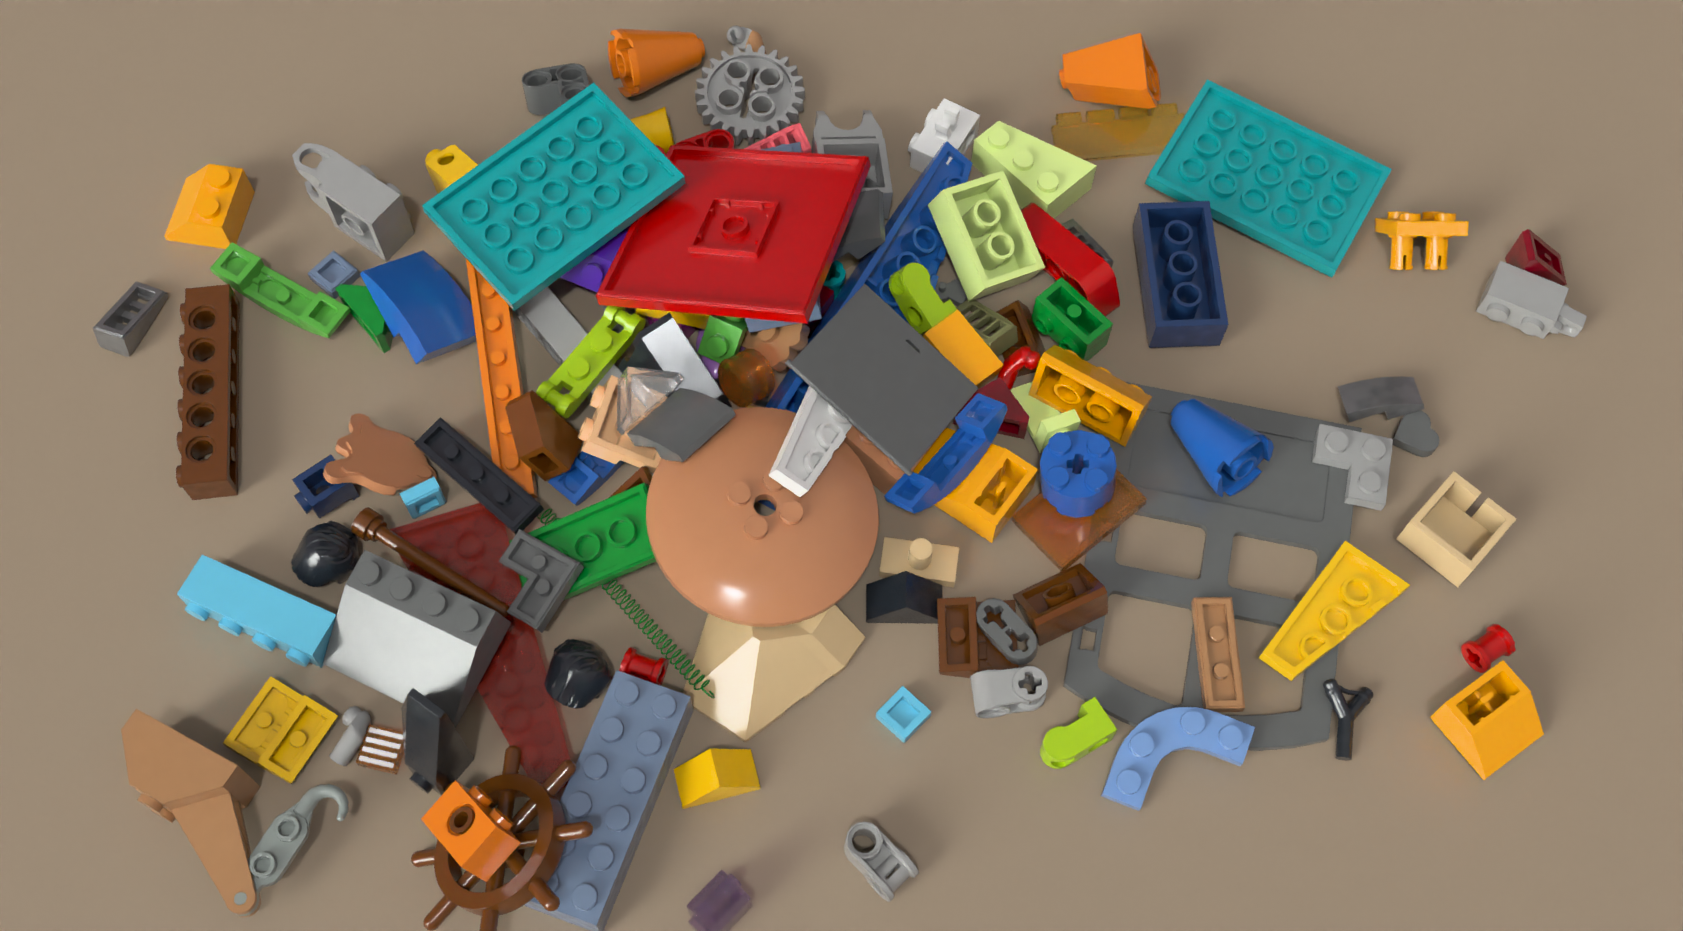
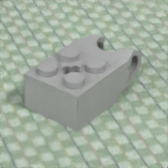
M863 110L860 126L851 130L835 127L824 111H816L812 153L868 156L871 167L861 192L875 189L883 192L884 219H888L893 191L885 138L882 135V129L874 119L871 110Z
M304 143L292 155L296 169L308 180L304 183L309 197L330 215L334 226L387 262L415 234L410 221L411 215L405 208L402 200L404 198L402 192L391 183L385 185L379 181L368 167L364 165L358 167L334 150L319 144ZM309 153H317L322 157V161L318 167L310 168L301 163L303 157Z

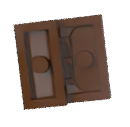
M976 597L937 599L940 675L970 678L971 675L980 671L1019 668V665L1008 661L979 629L976 612L982 602H977ZM1004 600L1016 613L1015 600ZM991 611L987 613V624L994 621L1001 629L1005 627L1001 621V612L996 615ZM1011 634L1009 637L1013 642L1012 651L1014 652L1018 649V640Z

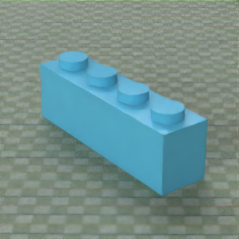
M201 555L177 593L180 599L187 605L184 609L187 613L202 621H206L208 617L219 621L218 626L232 635L239 636L241 632L253 637L252 642L265 650L272 652L275 647L287 652L285 656L298 665L306 667L310 662L318 667H323L336 614L205 555Z

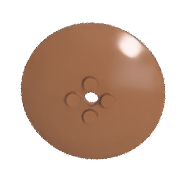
M767 407L735 409L733 411L736 415L684 462L668 461L663 458L660 460L649 486L646 503V526L650 546L659 567L674 588L692 604L708 614L725 621L753 627H775L799 623L823 613L838 603L852 590L866 570L874 551L879 526L875 490L861 460L851 447L843 441L839 448L833 452L832 458L809 491L801 497L797 496L768 476L797 413ZM759 500H768L774 505L775 512L771 515L763 516L755 511L753 505Z

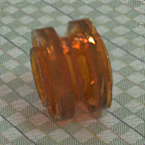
M745 349L736 354V356L723 360L719 365L718 378L721 388L727 398L739 407H747L757 400L769 396L774 390L775 378L773 370L767 359L755 349Z

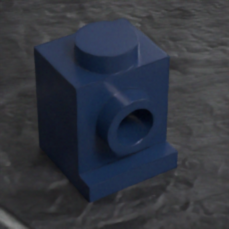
M331 454L292 479L299 490L294 495L299 505L306 514L314 511L319 519L350 498L354 501L360 497L352 483L331 484L325 480L323 472L326 464L335 461Z

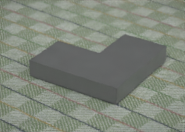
M519 529L498 561L503 566L528 579L507 612L542 633L584 566Z

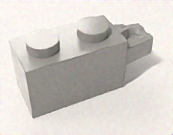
M1503 261L1499 262L1489 277L1476 312L1486 315L1493 321L1503 322L1520 329L1525 334L1542 339L1549 332L1555 334L1562 333L1575 338L1582 330L1587 318L1586 315L1570 308L1568 304L1564 303L1569 288Z

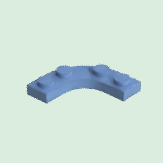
M1178 707L1158 712L1139 723L1122 742L1113 760L1101 796L1139 811L1153 772L1160 760L1171 752L1179 750L1201 751L1241 766L1255 727L1218 712L1198 707Z

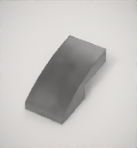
M1381 377L1338 386L1349 422L1386 412L1389 420L1425 409L1414 377Z

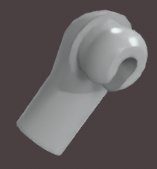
M357 706L350 707L344 713L342 722L348 728L329 755L334 762L342 766H347L355 755L371 724L369 713L366 710L361 711Z

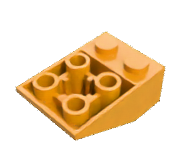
M945 428L912 472L918 474L956 431ZM991 444L976 467L960 485L934 505L993 543L1033 489L1038 469L1008 449Z

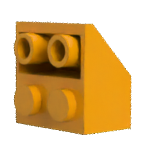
M1504 660L1445 702L1430 716L1433 722L1483 780L1544 735L1531 691Z

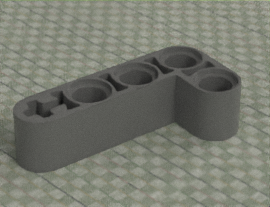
M570 63L535 69L525 73L522 77V85L527 108L530 113L535 115H546L556 110L589 86L585 67L581 64Z

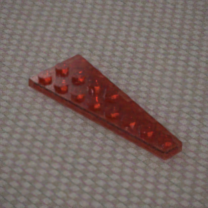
M480 503L390 529L509 607L522 589L519 575L498 562L510 545L506 527ZM400 555L409 571L462 595ZM509 614L506 619L511 624L484 673L477 690L509 745H516L521 749L520 764L527 776L542 785L564 760H571L555 701L547 693L544 685L547 672L535 630Z

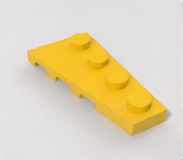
M1344 541L1267 645L1259 659L1292 681L1403 594L1410 587V584L1347 541Z

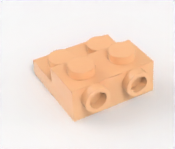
M611 375L604 386L597 385L592 395L590 406L596 409L593 418L586 417L580 429L578 438L584 440L581 451L613 464H617L621 460L639 468L647 466L649 471L654 473L661 460L656 449L653 447L634 446L627 433L667 398Z

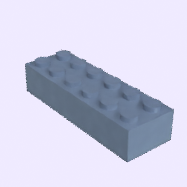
M616 670L577 760L576 771L570 777L559 802L565 815L566 824L589 821L593 825V833L588 838L565 842L559 865L547 883L560 899L558 909L552 912L545 910L535 897L525 904L526 907L590 931H604L693 713L691 696Z

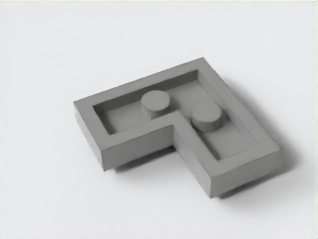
M1319 424L1315 434L1312 462L1348 470L1344 503L1380 511L1386 505L1393 439Z

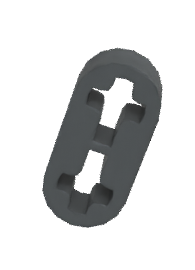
M987 599L980 604L976 612L979 629L1011 663L1024 665L1031 662L1037 655L1038 646L1036 635L1007 603L1000 599ZM991 611L995 615L1001 612V621L1005 627L1001 629L994 621L987 624L988 612ZM1012 634L1020 642L1027 639L1028 650L1023 652L1017 649L1013 652V642L1009 636Z

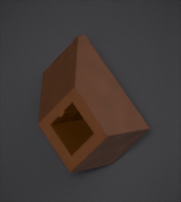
M533 390L509 401L505 409L519 459L544 481L569 471L583 440L578 438L579 433Z

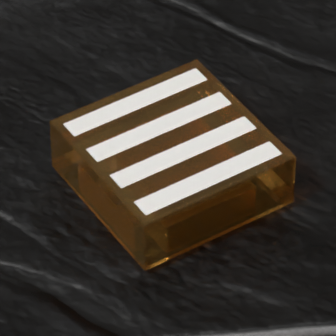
M369 724L356 760L358 766L397 775L404 755L403 732Z

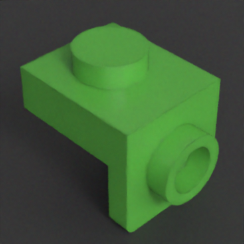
M710 315L697 353L730 368L736 361L745 332L748 330L745 318Z

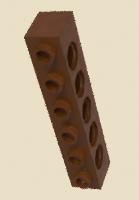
M230 284L186 288L185 303L180 305V316L184 324V334L179 337V346L184 356V366H180L178 370L179 382L183 388V399L178 400V414L182 421V432L177 433V446L181 454V465L176 467V479L178 486L183 488L192 500L237 496L240 302ZM210 356H213V357L210 358L209 360L204 361L206 358H208V357H210ZM209 388H212L211 391H209L208 393L203 394V392H204L205 390H207V389H209ZM212 420L209 425L202 427L205 422ZM212 453L208 459L201 461L205 455Z

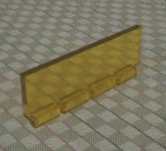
M1176 103L1158 104L1157 107L1151 108L1152 116H1148V109L1119 108V119H1115L1114 109L1086 111V122H1082L1081 112L1056 114V125H1052L1051 132L1055 147L1086 161L1159 155L1165 149L1185 114H1178Z

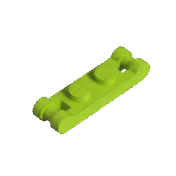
M607 306L602 318L550 379L540 384L536 394L547 404L556 407L555 411L564 418L570 417L632 344L636 335L643 330L646 320L636 313L629 314L625 311V307ZM617 324L624 327L619 334L612 330ZM564 387L570 392L569 394L563 395L560 393V391Z

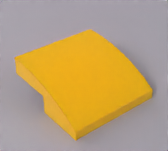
M270 676L226 737L223 745L271 774L292 784L334 724L338 715L308 696L300 695Z

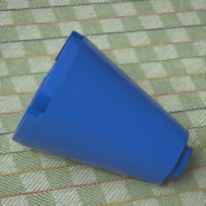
M1198 399L1183 400L1171 412L1170 424L1212 490L1220 497H1223V492L1233 496L1245 489L1262 472L1257 467L1264 458L1269 462L1272 456L1274 446L1267 436Z

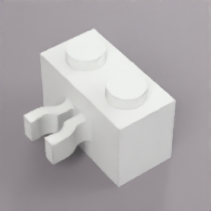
M944 98L937 109L932 108L928 113L924 123L925 128L921 134L915 133L908 146V151L911 152L910 167L922 173L946 141L961 154L965 155L978 135L980 115ZM949 157L946 164L949 165L953 158Z

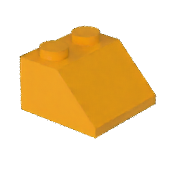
M208 164L187 177L164 236L166 240L226 249L231 242L237 244L255 193L244 169Z

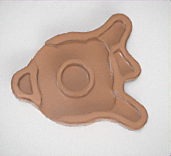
M361 413L351 416L348 425L351 434L339 438L336 443L335 449L337 453L345 458L327 463L323 472V476L328 483H356L371 491L392 496L395 495L397 490L412 488L432 477L437 478L435 470L428 464L424 453L415 446V442L412 439L398 432L375 425L368 416Z

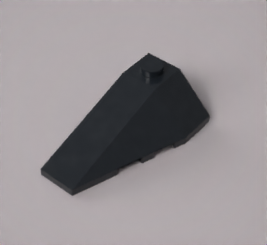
M412 688L401 708L404 760L407 767L413 773L409 779L425 793L428 794L434 789L442 796L446 786L455 780L457 781L472 763L474 757L446 712Z

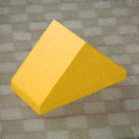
M710 748L673 769L683 809L761 789L751 749Z

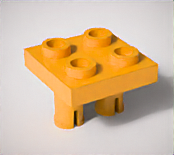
M1388 211L1387 218H1375V232L1388 234V237L1392 238L1389 269L1412 270L1413 241L1417 236H1423L1427 238L1424 269L1447 270L1448 240L1452 236H1468L1469 221L1456 220V213L1422 211V218L1421 213Z

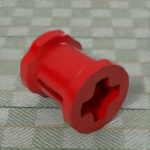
M1498 624L1490 625L1486 629V634L1475 641L1468 640L1461 646L1464 659L1470 667L1479 673L1488 671L1491 668V663L1502 655L1510 656L1516 651L1515 641L1505 628Z
M630 647L624 655L619 671L661 686L666 675L668 660L663 657L656 660L638 654L635 648Z

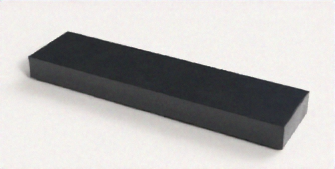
M441 417L414 443L422 453L515 535L519 529L523 531L544 510L538 501Z

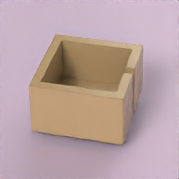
M1453 471L1410 520L1396 540L1455 586L1459 587L1516 521V518L1489 497L1475 514L1470 517L1465 512L1482 492Z

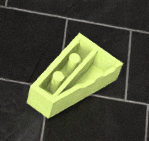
M997 121L974 139L971 158L972 165L984 176L1004 171L1021 209L1030 203H1035L1054 219L1091 189L1097 165L1001 121Z

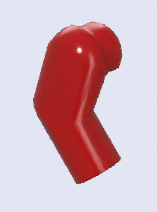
M1030 346L1020 347L1003 362V367L997 379L1001 377L1010 391L1023 366L1033 370L1038 365L1041 355L1038 351L1030 350Z

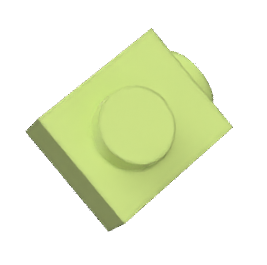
M1032 382L1012 388L1011 392L1029 415L1027 430L1039 453H1042L1053 435L1059 432L1064 433L1078 430L1081 420L1075 409L1060 413V411L1028 395Z

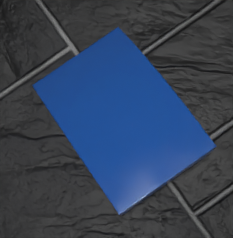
M424 250L360 273L393 337L401 335L416 364L476 342L472 304L446 270Z

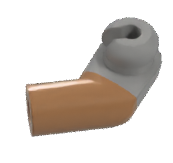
M734 25L727 32L728 41L743 51H746L748 44L751 45L753 52H758L759 48L762 45L764 46L761 35L754 30Z

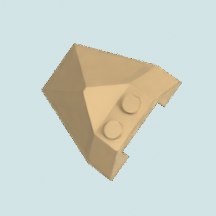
M836 605L802 622L775 627L740 625L708 614L692 665L695 664V668L689 672L688 678L696 670L700 669V673L691 679L690 682L693 684L701 675H705L704 679L695 685V688H701V685L706 680H710L704 689L709 694V691H711L715 698L709 697L702 689L694 690V685H690L689 680L686 681L683 694L691 696L692 706L695 710L746 743L784 715L787 709L803 697L807 698L815 692V689L830 677H835L842 672L864 642L865 636Z

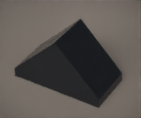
M908 571L866 584V623L938 624L937 599L943 598L942 585Z

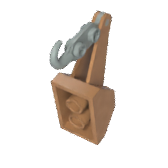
M135 709L121 729L129 785L141 793L137 801L173 823L175 818L177 819L225 901L227 908L239 917L245 918L254 915L261 905V889L274 885L282 878L309 836L313 810L320 800L329 797L337 801L339 805L337 820L340 822L345 819L348 813L349 801L346 793L337 786L320 784L311 788L298 803L274 819L251 854L242 809L247 808L260 786L237 764L138 709Z

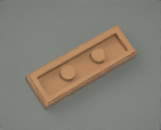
M1195 597L1191 601L1203 709L1214 712H1243L1245 700L1232 597Z

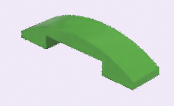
M233 242L210 267L213 274L226 284H230L233 289L279 318L322 337L330 338L351 311L348 306L319 291L318 294H315L268 268L260 257Z

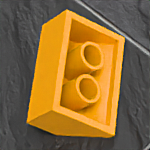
M1053 345L1041 356L1028 394L1061 413L1075 409L1082 424L1124 447L1136 430L1152 399V396L1145 393L1140 387L1120 380L1107 369L1096 367L1081 359L1075 352L1067 349L1064 350L1057 345Z

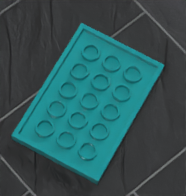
M1207 79L1147 176L1145 184L1180 202L1210 201L1212 218L1332 278L1392 169Z
M593 82L431 198L422 207L426 215L515 311L686 183L685 176Z

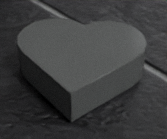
M1421 410L1404 415L1392 438L1394 446L1420 457L1432 455L1438 447L1440 440L1438 434L1430 428L1431 421L1429 416Z

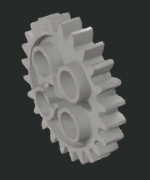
M748 44L746 51L742 53L737 46H734V55L729 56L725 51H721V61L711 58V69L705 67L701 69L702 78H697V90H695L697 112L702 114L704 125L710 124L711 130L724 129L735 136V145H739L742 138H747L750 146L754 143L755 138L765 139L767 135L778 132L780 128L789 127L790 121H799L798 112L803 111V100L805 99L803 77L798 76L796 65L789 66V57L785 56L778 60L776 49L767 55L763 45L759 48L758 52H753L751 45ZM758 72L754 80L755 90L751 91L753 74ZM749 99L747 116L742 118L746 110L745 100ZM733 104L734 106L726 107L725 105Z

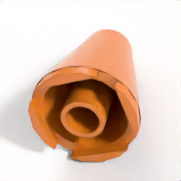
M620 28L611 31L610 34L615 37L614 40L608 41V58L614 79H621L624 87H619L618 89L625 97L637 96L699 66L702 58L705 56L704 43L693 32Z

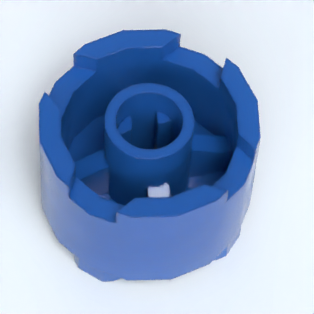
M1082 430L1059 432L1049 439L1040 459V485L1042 496L1057 508L1058 513L1074 518L1091 516L1095 514V510L1104 506L1107 501L1110 502L1115 489L1117 468L1115 453L1110 447V442L1101 434Z

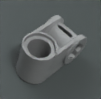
M1034 666L1005 670H985L977 672L970 677L975 713L979 718H995L1006 714L1034 711L1039 709L1046 699L1047 677L1041 669ZM1024 684H1030L1031 688L1035 690V694H1028L1027 689L1023 688Z
M865 821L858 822L851 826L847 832L844 844L846 857L864 875L871 887L886 901L890 902L894 898L893 892L909 877L915 878L919 874L917 867L911 859L896 847L874 824ZM859 835L868 836L874 843V849L868 853L858 852L853 847L852 840ZM895 869H898V870H897L896 872H894L888 879H885V878H886L887 876H889Z

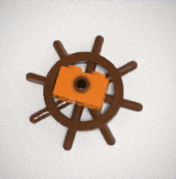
M511 745L505 751L502 775L487 779L477 786L473 785L471 789H468L456 780L446 786L442 796L421 818L438 839L436 848L416 851L411 856V862L415 867L434 865L437 883L444 894L442 899L424 918L423 924L427 930H436L457 906L481 916L479 931H497L500 915L510 913L524 906L534 897L545 910L552 912L558 909L560 899L547 883L559 865L565 842L588 838L593 833V825L589 821L566 824L562 806L555 797V794L576 771V765L572 760H564L541 785L531 777L519 774L521 749L516 745ZM515 798H530L513 817ZM538 815L539 829L523 832ZM534 847L529 860L526 861L523 858L525 849ZM510 868L516 876L503 885L505 869ZM481 879L486 882L485 892H471Z

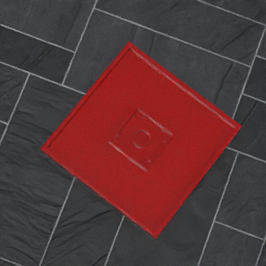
M671 145L666 157L685 176L686 184L631 224L596 294L599 305L808 324L870 170L869 157Z

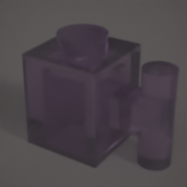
M721 870L686 905L691 916L687 922L695 931H730L753 907L752 899L740 888L741 883L731 873L727 875Z

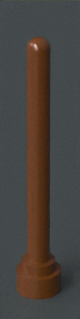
M367 507L363 509L354 519L351 532L364 541L382 542L465 597L495 610L505 618L509 615L507 612L509 606L388 529L383 515L372 508Z

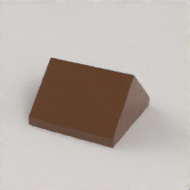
M1081 563L1013 594V598L1028 627L1036 635L1039 646L1108 614V596L1105 586Z

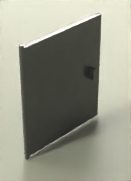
M866 284L855 293L793 361L788 359L785 363L908 476L913 473L911 468L978 389L973 382Z

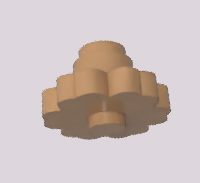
M797 323L750 333L747 330L741 344L742 347L746 348L744 359L762 372L768 371L770 368L778 372L783 371L788 366L785 364L787 360L793 361L807 346L810 328L805 323Z

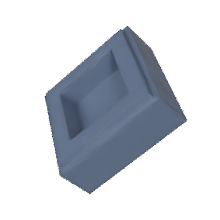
M334 250L308 272L310 280L333 299L338 297L335 289L340 284L352 285L361 277L359 271Z

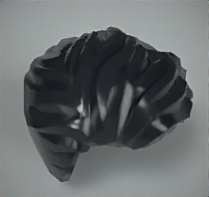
M328 521L308 529L291 560L293 572L296 573L298 579L304 584L312 587H320L334 580H338V584L345 582L350 577L360 558L358 555L357 536L351 532V529L335 521Z
M567 639L564 643L554 648L544 685L547 693L554 700L564 706L578 709L585 707L592 699H598L610 680L613 679L609 664L603 658L602 652L593 644L581 640Z

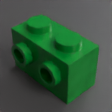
M1062 277L1035 299L1031 320H1033L1039 332L1049 335L1059 344V347L1064 350H1071L1081 359L1088 361L1107 345L1113 323Z

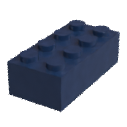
M1210 201L1139 203L1133 223V234L1149 348L1220 346L1229 324Z

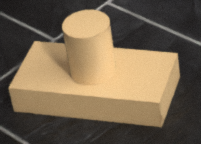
M884 537L879 577L887 578L908 571L942 586L954 588L959 547L932 544L924 538H917L911 541Z

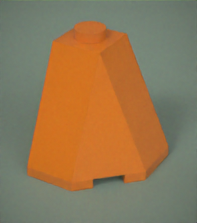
M1141 33L1062 54L1064 68L1059 70L1060 81L1064 89H1069L1074 100L1146 109L1157 107V101L1161 99L1159 73Z

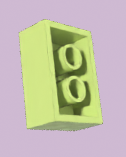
M1004 171L943 189L928 204L968 301L1027 282L1045 268Z

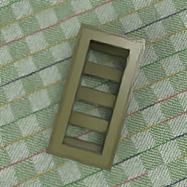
M967 299L956 307L963 316L969 311L972 312L965 317L969 323L977 317L980 318L971 326L997 357L1018 342L1017 326L978 301H968ZM985 324L988 325V326H986L984 329H982L981 331L978 330V329L981 328L983 325H985ZM994 330L995 333L989 337L988 334Z

